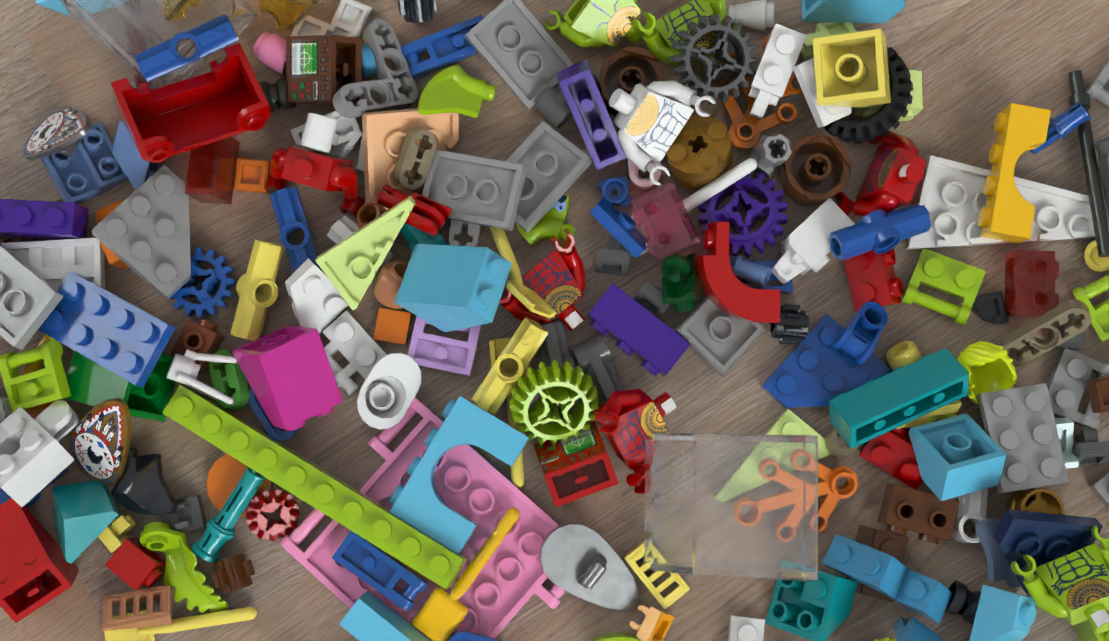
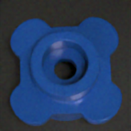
M619 176L609 180L602 178L598 182L602 199L605 197L613 206L621 205L622 207H628L631 204L632 198L628 195L629 180L627 177ZM617 190L618 194L614 196L612 191Z

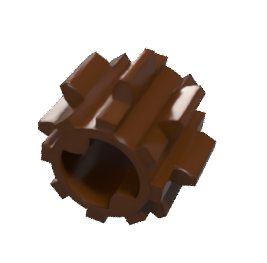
M243 553L213 563L215 572L210 573L215 588L221 587L223 595L253 584L251 576L255 574L251 559L245 561Z

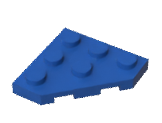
M826 313L806 336L807 338L801 340L761 387L784 408L829 406V400L837 395L847 393L870 380L878 379L893 371L873 353L864 364L859 366L856 364V359L841 348L835 349L832 347L843 327Z

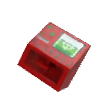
M595 421L590 423V430H579V438L573 435L568 437L567 443L560 439L557 440L554 446L547 439L542 445L539 442L533 444L555 507L619 484Z

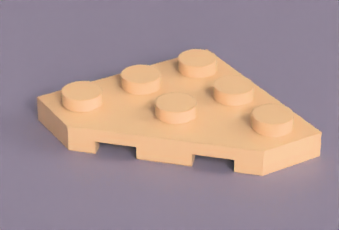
M418 108L362 113L365 204L377 203V195L384 185H389L391 188L409 195L412 190L401 186L394 178V167L407 132L412 128L422 127L435 135L437 140L436 150L446 151L448 148L451 149L459 140V113L422 115L417 111ZM416 139L414 145L425 147L427 141ZM412 169L411 171L406 170L404 176L408 179L409 177L414 178L416 172Z

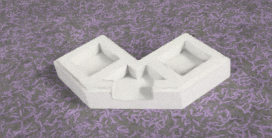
M341 0L330 24L301 13L291 36L338 35L362 38L363 30L367 27L373 9L355 0Z

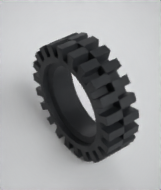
M887 47L891 103L883 104L877 112L863 119L843 117L824 126L823 128L829 134L845 142H848V140L858 144H862V140L873 142L876 141L875 137L878 135L882 137L889 135L887 130L892 126L896 129L900 125L898 121L900 117H906L909 112L906 109L907 104L911 105L913 99L910 94L913 91V83L910 80L911 75L908 68L892 47Z

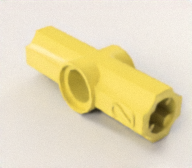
M255 239L246 274L242 275L236 284V291L240 298L230 332L231 335L252 341L260 338L268 307L272 306L278 297V287L275 284L284 246Z
M525 316L471 400L486 412L495 415L512 390V386L522 376L524 370L542 345L549 331L540 323ZM506 358L514 359L519 365V370L514 373L505 371L502 366V360Z

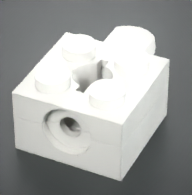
M54 401L35 419L19 407L0 423V487L21 507L26 505L75 460L59 443L79 423L77 413L65 401Z

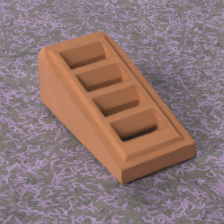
M171 585L103 597V631L172 625ZM154 602H160V611L154 612ZM140 603H147L146 614H140ZM127 604H133V616L127 617ZM113 605H120L119 619H113Z

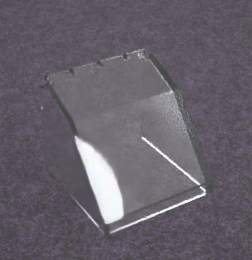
M653 433V440H646L645 464H652V471L645 470V498H652V504H645L644 532H651V538H644V563H651V570L689 575L818 581V436Z

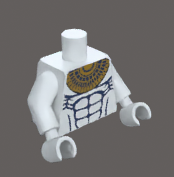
M673 80L653 81L648 86L639 83L631 94L619 88L613 92L609 100V106L619 111L614 119V124L620 128L617 137L625 156L643 172L648 171L651 181L658 186L662 185L654 179L655 171L659 169L664 170L668 176H670V173L666 167L656 166L654 160L659 163L661 162L693 113L694 109L690 106L694 105L696 112L700 116L707 117L711 114L701 109V101L708 100L716 104L712 96L705 95L699 97L696 91Z

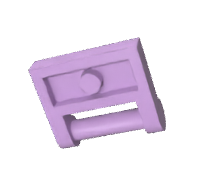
M416 316L408 356L418 366L471 377L483 325L457 330L469 333L468 341L465 342L424 333L426 325L432 324Z

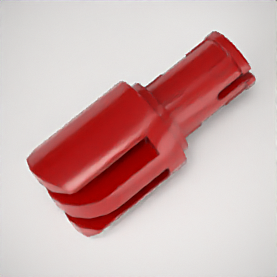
M389 185L382 187V190L377 195L378 204L391 209L409 196H412L416 203L405 223L434 237L452 213L450 207L420 193L414 192L406 195L391 188Z

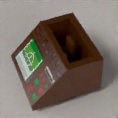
M338 35L286 37V103L333 106V96L339 89L346 84L362 82V38ZM358 97L356 100H351V102L353 103V105H354L357 101H359L360 98Z

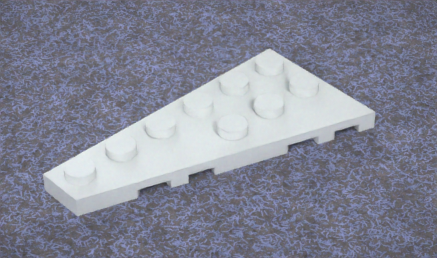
M930 155L926 161L916 204L924 205L928 210L931 227L928 232L908 238L905 250L1012 243L980 236L982 227L978 226V218L982 207H985L987 195L983 193V188L987 176L991 174V170ZM1014 177L1019 193L1024 199L1035 206L1030 239L1024 242L1095 238L1088 195ZM1104 200V206H1105V212H1106V218H1107V224H1108V230H1109V214H1108V209H1107L1106 200Z

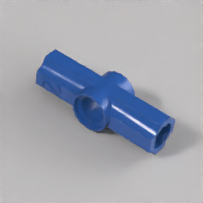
M224 14L187 32L178 33L172 39L134 55L139 69L149 83L183 66L196 63L201 58L238 42L239 39L227 15ZM184 39H192L196 45V51L191 57L186 58L179 53V44Z
M284 188L270 194L280 228V240L286 248L292 272L294 273L308 258L322 271L315 261L318 256L314 244L315 238L310 230L298 188ZM297 230H303L305 233L304 241L299 245H292L291 235Z
M918 203L887 214L884 210L873 211L861 219L859 223L831 232L828 238L830 251L835 259H840L841 261L872 250L876 254L886 253L895 248L901 240L928 232L931 227L929 212L924 205H919Z

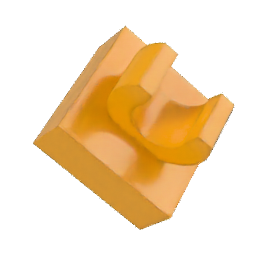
M639 605L638 610L643 612L646 617L642 624L630 622V626L638 631L636 637L643 641H663L675 617L658 608Z

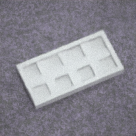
M97 238L1 243L57 291L69 271L105 289V256L101 243Z

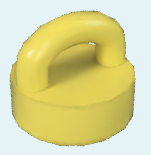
M1096 240L1092 241L1085 249L1084 259L1086 264L1094 271H1109V257H1099Z
M903 341L891 347L886 352L885 358L894 371L898 367L906 366L922 359V356L914 342Z

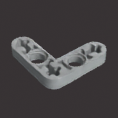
M375 19L363 30L362 36L364 43L370 46L374 54L376 73L379 80L346 84L335 93L332 100L333 106L341 116L346 118L360 117L365 112L403 110L408 108L418 98L417 86L410 74L409 66L402 54L401 46L393 27L383 19ZM385 58H389L394 62L396 71L387 67ZM370 90L376 91L381 96L382 104L376 103L372 99ZM359 97L360 100L353 105L351 100H356Z

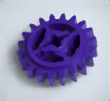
M752 172L698 206V210L702 212V214L697 216L698 223L706 224L701 228L702 235L704 230L707 229V223L730 222V226L738 231V234L729 232V247L732 248L733 256L737 257L740 249H744L747 258H750L753 247L763 254V243L766 242L768 245L774 246L775 238L772 234L782 236L783 228L779 224L787 223L788 216L783 214V212L787 210L788 204L787 202H779L783 198V190L773 192L776 186L775 180L764 184L763 172L756 179L752 178ZM746 192L757 195L765 203H760L759 200L750 198ZM733 194L732 200L727 205H724L723 209L717 210L720 203L726 197ZM739 203H742L746 213L745 223H743L742 217H740L738 212L740 210ZM768 216L765 224L759 230L752 233L753 225L761 220V217Z

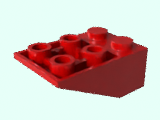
M10 498L0 505V606L17 623L72 587L79 569L74 563L66 562L61 547L25 505L21 507Z

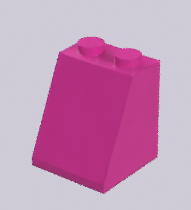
M287 325L232 350L238 365L272 426L287 431L299 429L306 424L305 420L313 416L327 415L334 410L333 406L343 402L318 330L315 328Z

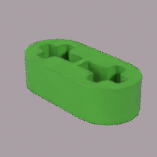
M224 349L214 353L215 355L234 357L231 351ZM209 362L213 388L229 397L232 396L233 403L228 404L216 398L217 403L221 407L235 411L244 408L249 401L250 390L248 381L238 363Z

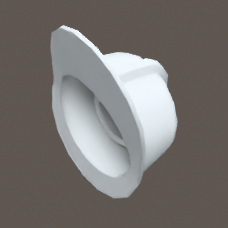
M393 353L381 358L373 366L361 386L357 397V410L361 419L370 427L388 429L398 424L418 393L421 385V371L418 364L410 356L402 353Z

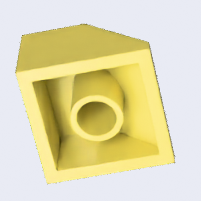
M881 28L813 38L818 106L863 107L891 103L886 36Z

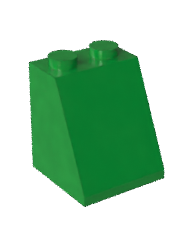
M74 351L67 374V382L71 396L67 397V399L95 407L106 400L120 398L127 404L130 416L165 422L166 415L162 412L172 397L176 381L166 378L173 357L161 354L142 388Z

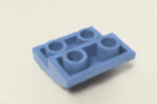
M101 122L90 125L89 130L70 157L62 153H54L40 158L64 202L81 204L128 180L112 154L113 144Z

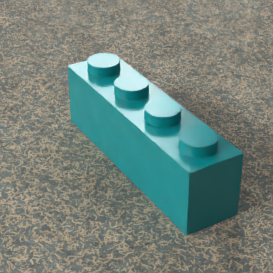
M944 348L935 353L927 354L922 359L909 365L898 367L889 374L870 380L847 393H841L829 400L830 422L852 449L967 396L969 373L947 348Z

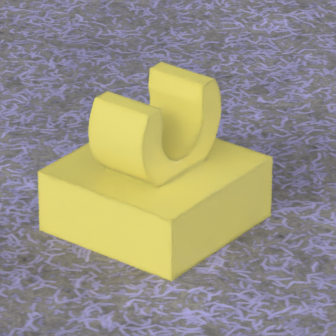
M130 514L122 515L117 520H113L98 537L111 553H115L121 544L129 538L126 533L132 530L137 523Z

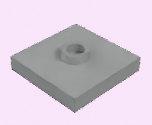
M706 295L674 331L690 343L689 346L722 376L725 375L766 328L760 322L740 320L726 314L713 304Z

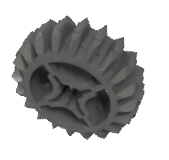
M718 14L711 15L710 21H708L705 15L698 17V25L693 21L688 22L687 29L689 33L683 30L677 33L683 43L674 42L671 45L674 50L679 51V55L669 57V61L678 62L679 67L671 69L672 75L681 73L682 78L677 80L678 83L682 85L688 84V88L694 91L697 90V96L699 97L709 95L715 101L719 98L722 103L729 101V93L733 97L740 96L738 86L748 88L750 84L744 76H755L756 72L748 67L749 64L758 62V58L749 56V51H754L757 46L755 44L747 45L745 42L750 39V32L740 35L743 24L739 22L731 28L732 18L729 16L724 17L721 23ZM707 32L717 33L715 40H711L707 49L693 47L696 40ZM726 38L735 50L736 60L732 59L727 53L728 41H726ZM715 54V58L723 64L712 65V61L704 55ZM690 57L700 65L699 77L701 81L697 79L692 71ZM719 71L733 72L732 76L724 84L718 87L710 86L712 79H716Z

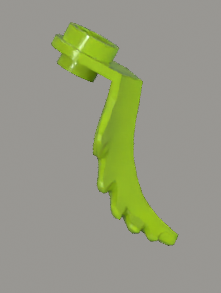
M151 522L144 526L143 532L140 534V544L151 551L164 552L166 562L163 583L165 586L171 585V587H175L173 598L176 602L187 598L186 608L193 610L195 606H198L200 613H204L208 609H210L211 613L229 609V603L222 600L220 595L213 594L214 589L211 586L204 584L206 577L195 568L197 556L188 547L184 533L171 530L170 525L164 522Z

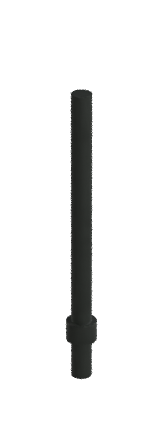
M1072 71L1068 73L1072 94L1069 97L1070 107L1079 102L1089 115L1088 109L1091 108L1089 94L1085 93L1082 71ZM1087 120L1079 125L1077 130L1098 256L1109 257V230L1090 120Z

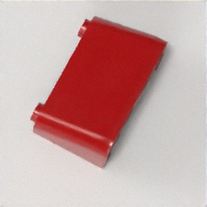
M240 43L225 47V59L217 64L216 60L210 62L211 72L149 91L146 82L139 84L140 88L132 87L127 78L111 82L119 114L143 160L159 163L170 156L249 130L256 131L266 125L270 118V106Z

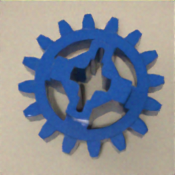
M197 247L195 255L190 252L191 278L169 299H176L173 308L177 310L184 308V315L191 317L196 312L198 318L204 319L206 311L216 316L218 315L217 306L225 309L229 307L225 298L235 297V294L229 291L230 286H235L237 281L229 278V275L233 274L235 269L231 266L224 267L228 261L226 257L220 256L217 258V252L212 249L205 255L204 249ZM200 262L211 263L215 266V269L204 270ZM200 277L206 279L202 282V289L195 287L200 283ZM218 285H220L219 291L215 296ZM196 295L201 304H193L186 297Z

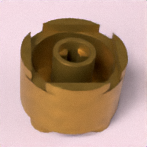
M690 116L666 152L672 175L682 187L691 191L700 190L731 170L734 166L733 150L727 127L723 122L709 116Z

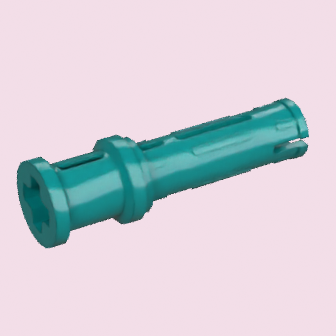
M247 466L240 481L218 515L208 520L205 533L199 541H195L192 545V550L197 556L213 563L219 560L221 556L219 552L226 541L232 539L235 535V524L266 477Z

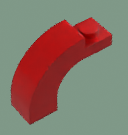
M730 222L707 223V229L703 232V247L707 249V255L694 256L696 274L707 297L720 310L737 319L751 322L780 323V290L754 289L738 280L732 271L729 260Z

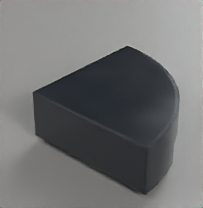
M1001 291L976 296L971 310L980 319L993 324L1009 322Z

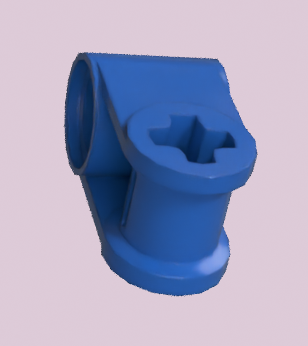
M876 302L865 303L847 321L832 347L835 349L841 348L856 359V364L859 366L864 364L876 348L877 341L888 323L886 310Z

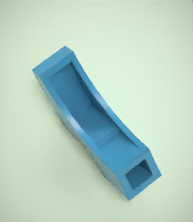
M838 534L835 535L822 562L827 568L872 588L905 607L910 612L940 624L953 595L939 581L908 569L895 557Z

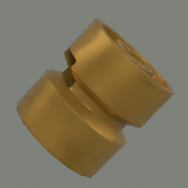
M1040 488L1012 492L1005 506L1006 511L1018 510L1064 515L1065 513L1064 505L1059 496L1050 490Z

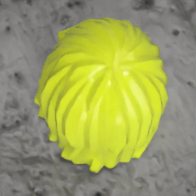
M978 341L968 345L960 352L956 359L969 373L967 396L976 405L979 404L978 394L1011 389L1016 384L1017 375L1012 364L1013 359L1007 355L1006 349L1003 350V346H998L991 342Z

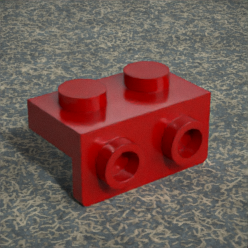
M894 248L882 254H876L872 250L843 260L855 312L867 302H876L882 307L901 304L900 296H903V286L900 278L896 277L893 264H896Z
M895 428L864 443L859 451L860 457L915 490L922 483L923 480L909 436V428Z

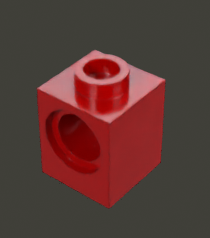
M138 537L127 538L105 566L132 589L139 590L146 586L148 588L152 587L163 574L160 569L166 561L155 551H151L141 545Z

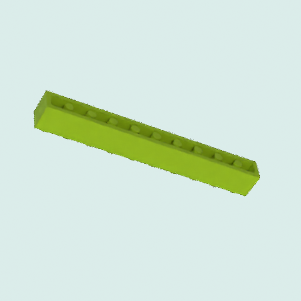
M180 384L162 412L167 417L444 589L451 588L468 560L464 555L457 554L391 514L390 510L190 387Z

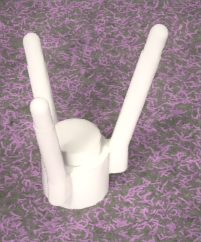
M186 349L184 356L177 353L174 355L166 378L185 384L217 401V398L228 404L233 403L231 397L196 380L201 365L195 364V360L236 363L235 357L197 353Z

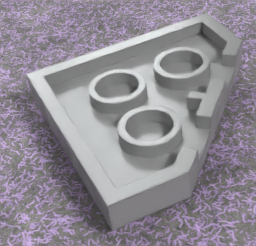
M163 165L92 229V234L167 301L191 278L189 186L168 167Z

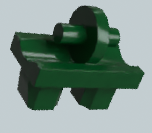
M695 253L689 254L686 258L679 254H673L663 259L661 264V272L663 274L661 298L664 305L673 304L677 313L695 309L697 294Z

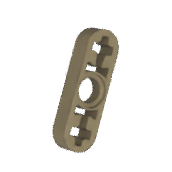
M1068 300L1006 335L1000 341L999 346H1003V350L1006 349L1007 355L1013 359L1012 364L1014 367L1023 366L1084 332L1091 324L1088 306L1080 300ZM1071 313L1076 316L1080 315V319L1075 321L1073 318H1068V315ZM1056 321H1059L1060 326L1063 325L1062 330L1059 329L1058 323ZM1041 328H1050L1054 331L1053 335L1048 339L1042 340L1034 336L1036 331ZM1009 348L1021 349V352L1017 354L1014 351L1009 352Z

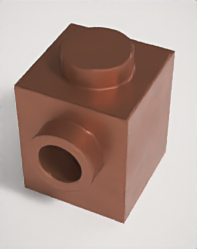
M200 318L198 323L187 320L170 355L174 357L177 353L184 356L186 349L197 353L214 354L219 350L225 336L216 332L219 326ZM195 360V364L201 365L200 370H209L210 361Z

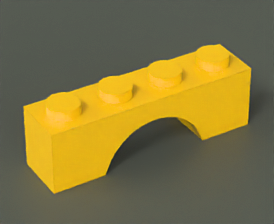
M1011 103L1001 112H998L994 122V131L997 132L996 144L992 145L989 152V163H992L991 174L987 176L983 188V193L987 195L985 207H982L978 218V226L982 227L981 237L1017 244L1030 239L1035 206L1024 199L1019 193L1014 181V168L1019 156L1023 152L1034 150L1046 142L1051 110Z

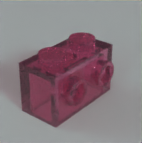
M674 183L664 184L631 200L634 206L632 209L634 220L640 227L643 226L648 237L645 239L646 246L650 254L656 256L658 260H663L668 256L680 253L701 243Z

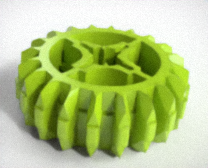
M555 359L549 367H546L540 361L539 370L535 371L528 367V377H519L517 379L518 386H512V397L509 400L510 409H512V420L516 423L517 429L520 432L526 433L529 441L537 437L540 445L547 439L555 446L557 440L563 439L567 443L568 437L572 435L579 438L580 429L590 430V421L595 420V415L592 411L599 408L598 391L593 384L591 376L584 374L580 366L572 369V365L568 360L562 367L559 366L558 361ZM537 393H540V397L534 401V406L528 409L531 400ZM579 398L576 407L569 413L568 410L575 405L574 401Z

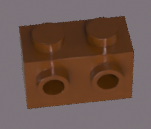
M887 483L878 522L887 524L886 531L906 536L907 530L918 532L919 540L938 544L940 538L951 541L960 501L952 499L940 501L934 494Z

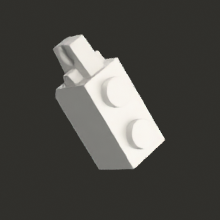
M775 24L756 68V74L753 76L749 86L750 92L748 96L755 98L749 115L762 119L768 104L777 105V102L784 94L793 71L792 67L796 64L807 35Z
M831 198L826 200L780 243V253L782 256L771 272L783 284L799 274L803 276L810 269L815 273L818 272L830 261L826 256L830 252L828 240L830 233L855 225V223Z

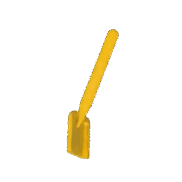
M512 507L508 509L460 576L450 594L441 588H437L432 592L412 621L415 628L433 641L449 640L468 612L467 607L458 600L471 586L519 518L520 512L517 508Z

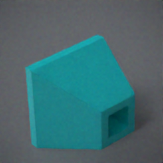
M782 559L765 623L811 641H826L850 615L858 582Z

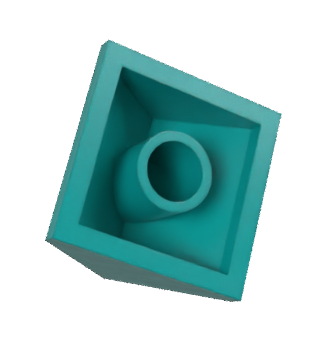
M97 481L52 487L54 529L64 558L70 564L119 515L107 485Z

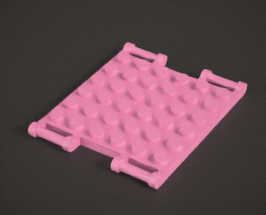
M415 397L404 417L398 424L384 429L378 437L374 435L368 442L386 461L359 491L389 510L393 506L389 502L392 494L399 485L405 487L411 477L407 474L411 463L416 456L422 459L428 449V446L424 445L428 435L434 427L439 430L443 424V421L418 398ZM416 413L421 415L423 419L393 452L387 445ZM469 444L459 445L448 450L439 460L434 475L435 487L442 500L478 523L460 553L467 557L468 560L451 588L448 589L442 588L397 560L429 583L424 592L419 591L414 598L415 604L409 612L400 608L332 558L351 531L335 520L326 527L306 551L300 546V543L325 516L319 510L314 508L290 536L286 535L280 541V545L350 609L369 590L413 626L412 621L435 589L441 588L448 594L451 593L460 576L509 508L514 507L520 512L519 518L471 586L458 600L467 607L468 612L453 634L461 630H468L496 638L534 593L555 610L561 603L559 599L566 592L556 584L550 590L542 585L548 577L544 573L540 562L541 545L546 536L560 525ZM400 578L394 588L399 592H403L408 583Z

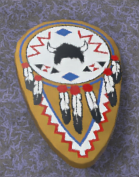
M115 398L98 404L83 417L71 434L70 447L77 466L85 476L103 485L115 483L122 476L127 462L131 441V418L125 401Z

